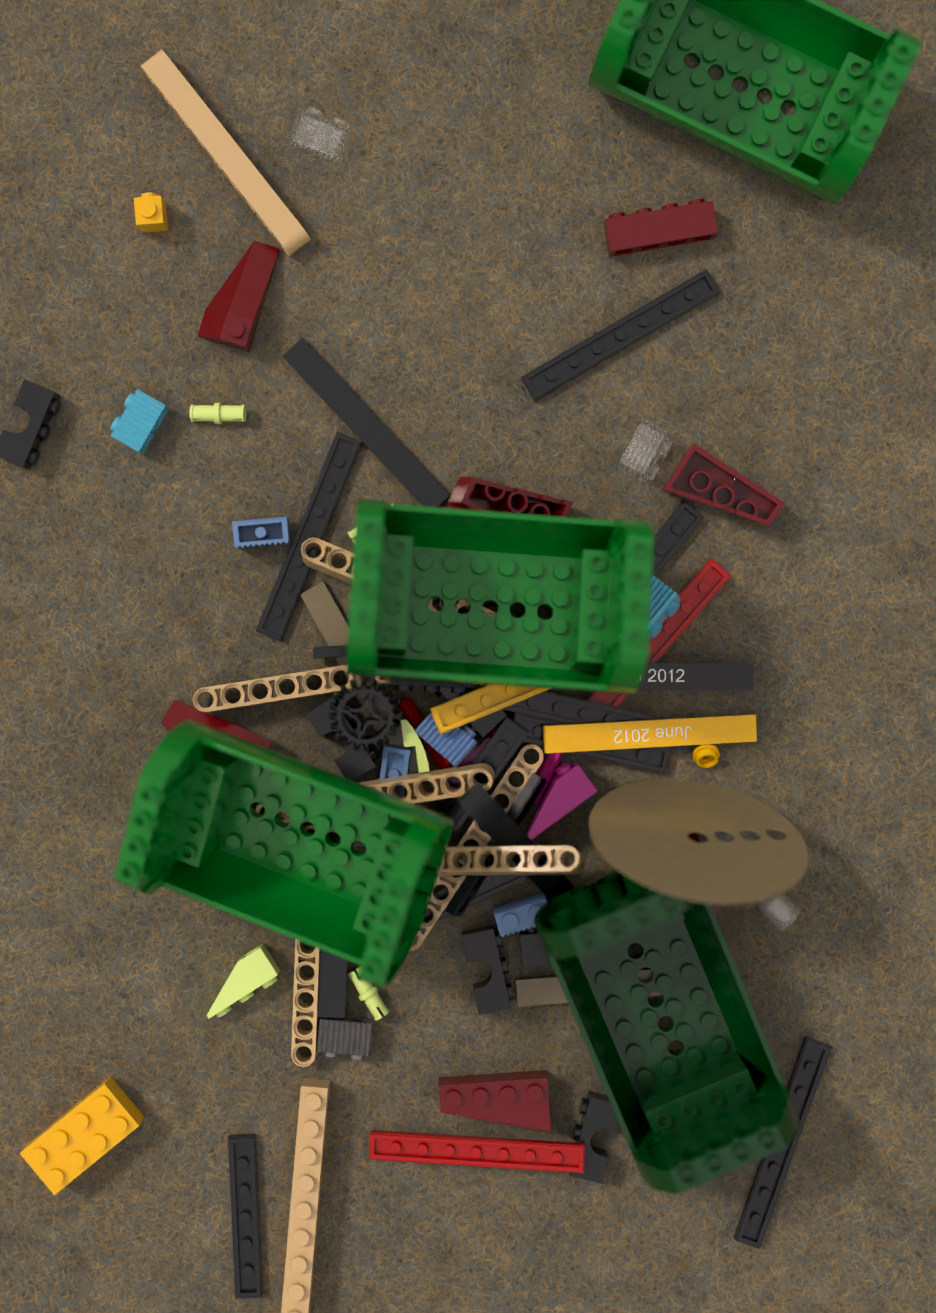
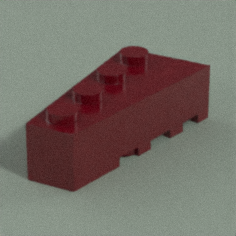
M694 443L690 445L662 490L768 526L771 525L785 502Z
M460 477L449 499L450 503L463 510L567 517L573 504L571 501L475 477Z
M546 1070L439 1077L441 1113L551 1132Z

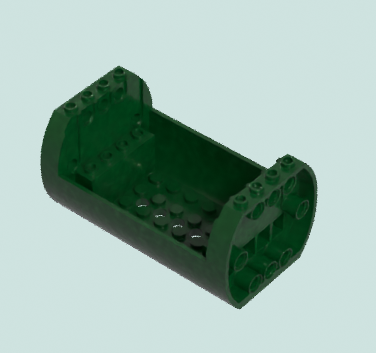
M616 869L553 896L538 910L534 917L535 927L640 1174L648 1186L661 1192L680 1194L788 1147L797 1133L799 1117L710 903L691 901L656 891L634 881ZM638 943L642 946V951L639 955L631 956L628 954V948L631 944ZM642 968H650L652 975L647 980H640L638 972ZM651 993H661L662 1000L658 1004H650L648 997ZM669 1016L672 1018V1024L668 1028H660L658 1026L660 1018ZM678 1040L682 1042V1048L678 1052H670L668 1050L669 1044L672 1041Z

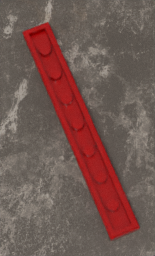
M709 559L678 595L681 599L679 602L680 607L677 612L671 617L667 616L662 623L663 627L656 637H650L646 663H656L731 577L713 559ZM593 692L587 701L618 707L628 694Z
M371 1130L369 1137V1159L584 1173L585 1143Z

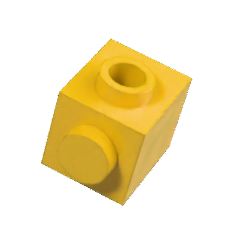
M149 192L141 194V197L134 198L136 226L142 233L169 231L167 207L161 195L158 196L157 193Z

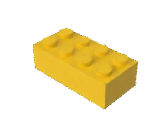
M110 1076L28 1143L20 1154L49 1190L56 1195L139 1127L145 1117Z

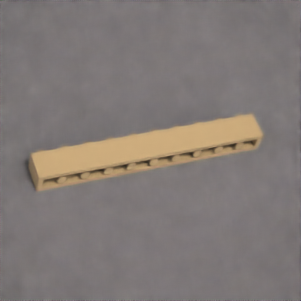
M303 1078L301 1084L281 1313H310L330 1080Z

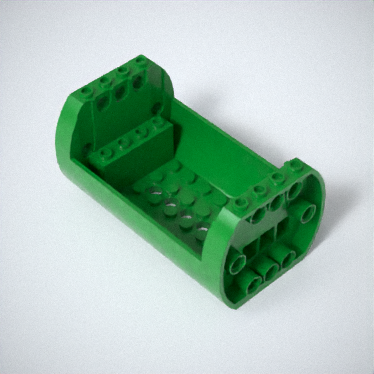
M620 0L599 47L588 85L822 199L836 204L847 192L870 155L921 49L922 40L896 27L890 34H887L819 0ZM687 56H694L697 58L699 65L693 69L688 68L684 64V59ZM718 68L722 71L723 77L720 80H712L708 75V70ZM736 79L743 80L747 85V89L743 92H737L733 88V81ZM760 91L768 92L771 101L767 104L760 103L757 99V93ZM786 102L791 103L795 108V113L789 116L785 115L781 111V105Z
M358 499L346 674L633 694L641 683L648 658L654 540L651 525L648 521L616 519L615 521L397 505L387 504V501ZM431 598L440 599L443 603V608L438 612H432L427 607L428 600ZM458 600H466L470 604V611L466 614L458 613L455 609V603ZM484 603H495L498 612L494 616L484 614L482 610ZM521 604L525 609V615L521 618L513 617L510 613V606ZM540 606H548L552 610V617L550 619L543 620L538 616L537 610Z
M186 720L165 736L152 753L139 776L114 879L119 884L144 894H152L161 887H165L359 964L361 967L356 978L386 989L401 969L421 928L454 827V821L452 818L197 721ZM255 802L264 806V814H259L255 811L253 807ZM278 813H286L290 818V823L281 822ZM303 823H312L315 827V833L307 832L303 827ZM331 831L338 833L341 842H332L328 833ZM354 842H362L366 847V852H358L354 848Z

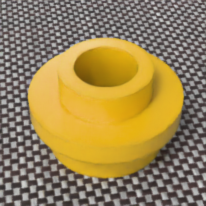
M704 744L698 746L692 755L693 760L699 767L710 768L717 764L720 753L715 745Z

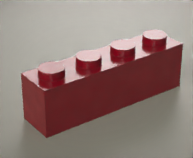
M695 199L688 202L689 205L684 206L671 203L662 206L661 210L652 211L651 208H643L635 211L636 214L625 216L624 212L611 214L603 225L609 257L715 239L718 234L713 201L705 202L704 199Z

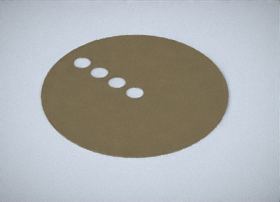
M650 779L629 783L604 795L595 804L589 817V832L592 841L600 854L613 867L644 886L691 901L714 904H743L770 899L794 887L805 874L808 865V850L805 841L792 823L767 804L742 792L720 785L668 779ZM778 830L783 832L786 838L783 840L773 839L766 832ZM752 831L757 833L761 839L750 841L743 838L740 833ZM726 832L735 839L731 842H724L718 840L714 834ZM690 833H700L705 835L708 841L704 843L694 842L688 838V835Z

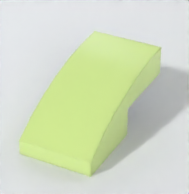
M406 719L400 720L404 747L415 746L418 772H429L427 756L417 733Z

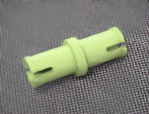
M214 403V405H190L191 422L214 421L215 424H222V421L246 422L247 413L245 405H222L221 403Z
M361 966L355 969L357 973H359ZM354 971L347 974L360 994L358 998L360 1001L365 1002L375 1021L382 1018L377 1007L384 1016L390 1012L379 996L377 986L356 978L357 976Z

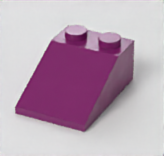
M565 761L555 769L557 774L552 777L525 829L530 840L597 792L594 785L575 761L571 764Z

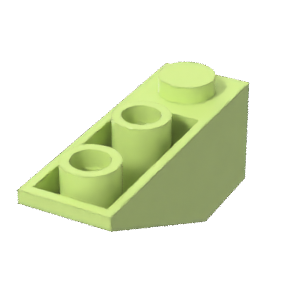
M263 943L240 957L209 1010L208 1018L217 1015L218 1018L225 1015L232 1009L231 1004L238 1000L240 1003H243L255 995L253 990L261 985L265 989L277 981L276 976L279 974L280 969Z

